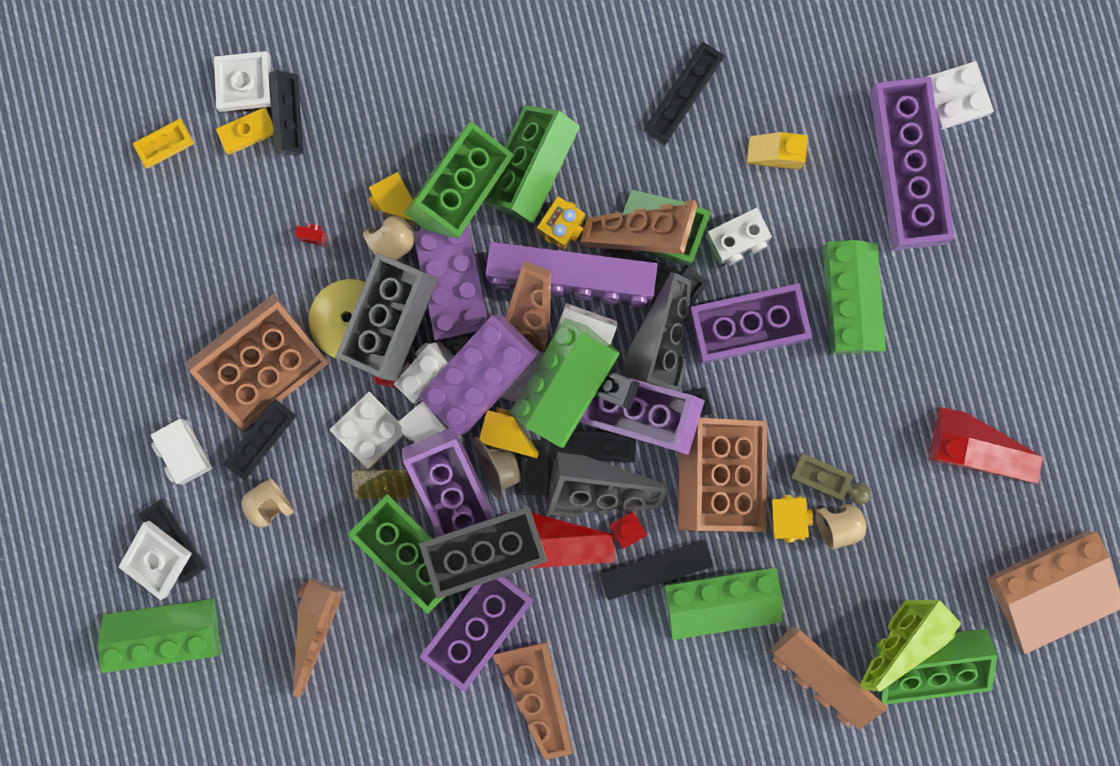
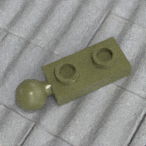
M804 453L800 454L790 477L794 481L840 501H843L846 494L849 495L853 503L858 505L867 503L871 498V490L866 484H850L854 475Z

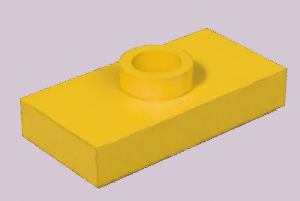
M266 107L216 129L228 155L274 135L273 121Z
M179 118L132 144L144 167L148 169L195 143L183 120Z

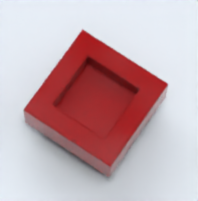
M306 223L305 227L297 225L295 237L299 241L326 247L328 235L321 231V226Z
M634 511L609 525L622 549L647 536Z

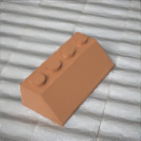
M793 626L786 631L770 650L775 655L772 661L783 671H786L788 668L796 674L794 680L805 690L811 687L817 693L815 699L826 709L832 706L837 710L839 714L836 718L848 728L853 725L860 730L888 708L869 690H863L860 687V682L801 630Z

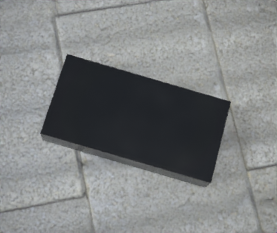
M532 440L539 454L537 458L521 454V495H549L548 440Z

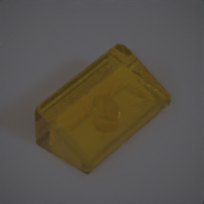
M407 469L352 470L354 498H384L387 494L391 498H409V473Z

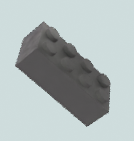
M377 253L335 357L379 378L397 381L438 277Z
M529 506L419 543L437 599L548 562Z

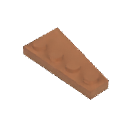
M693 199L685 201L683 205L673 206L670 203L660 205L659 209L648 211L645 208L635 209L630 214L622 215L618 212L589 217L586 220L580 242L584 247L684 254L698 205Z
M525 261L505 318L538 351L545 353L549 346L552 271Z
M548 641L493 654L492 656L496 664L499 665L504 675L503 678L507 686L510 687L517 701L516 704L520 712L523 713L529 725L528 728L544 759L547 760L572 754V743Z

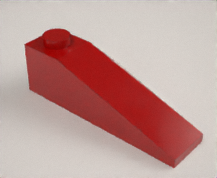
M943 407L938 408L928 461L1038 484L1043 460L1041 455L967 412Z
M532 513L548 562L530 568L616 562L614 534Z

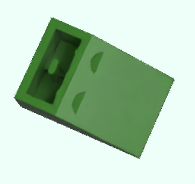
M631 190L622 215L633 213L635 209L645 208L648 211L659 209L660 205L672 203L673 206L683 205L685 202ZM697 206L684 254L643 252L681 266L688 265L691 267L711 211Z

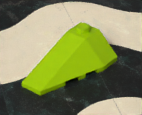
M905 600L890 620L887 628L891 632L887 639H881L878 647L882 651L879 656L871 661L860 687L863 690L882 691L952 641L961 623L940 600Z

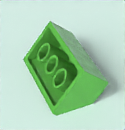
M525 105L505 145V148L513 153L514 156L482 203L515 219L534 224L580 126L559 110Z
M470 121L458 133L404 214L425 230L458 239L514 154Z
M858 240L827 242L822 247L830 355L886 352L878 244Z
M565 318L510 413L525 428L563 448L620 353L587 325Z
M387 494L347 535L429 614L445 598H436L419 543L433 538Z
M776 567L663 584L672 640L782 622V595Z
M215 598L104 614L98 640L101 673L220 655L221 646Z
M968 630L955 633L953 640L880 691V701L886 705L992 691L997 652L988 630ZM880 642L876 643L875 657L879 656L882 651L878 647Z

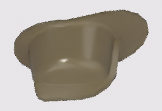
M475 437L473 438L474 449L485 471L491 492L499 500L502 498L503 490L520 481L517 461L508 450L501 448L487 449L484 443Z

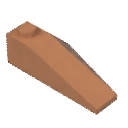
M316 578L309 579L308 583L304 581L298 594L301 601L298 610L293 696L300 697L305 691L345 591Z

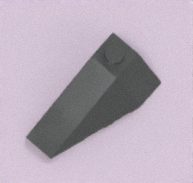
M670 273L628 349L622 376L680 392L687 358L682 356L683 342L688 341V332H684L685 317L689 315L691 280L677 273Z
M557 452L550 476L547 515L577 518L583 517L585 512L599 511L600 515L609 514L608 510L624 508L627 512L661 508L668 491V485L584 455Z

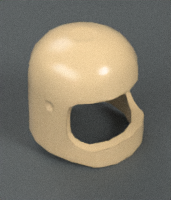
M399 216L386 218L379 230L369 228L363 232L364 239L375 255L379 253L398 260L415 245L412 226Z
M271 478L247 492L241 501L242 510L246 518L253 525L261 528L271 525L272 519L282 512L286 516H290L295 512L279 486Z
M844 504L841 506V513L838 514L830 513L825 507L815 511L816 525L829 549L834 550L852 545L864 538L867 528L866 521L858 507L852 504ZM824 518L826 519L827 523L829 524V527H827V526L824 524Z

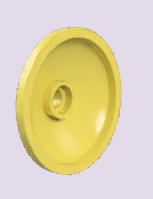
M355 279L336 281L325 287L312 303L309 312L311 335L319 348L331 357L336 358L335 356L349 322L343 321V315L345 313L353 314L365 285L364 281Z

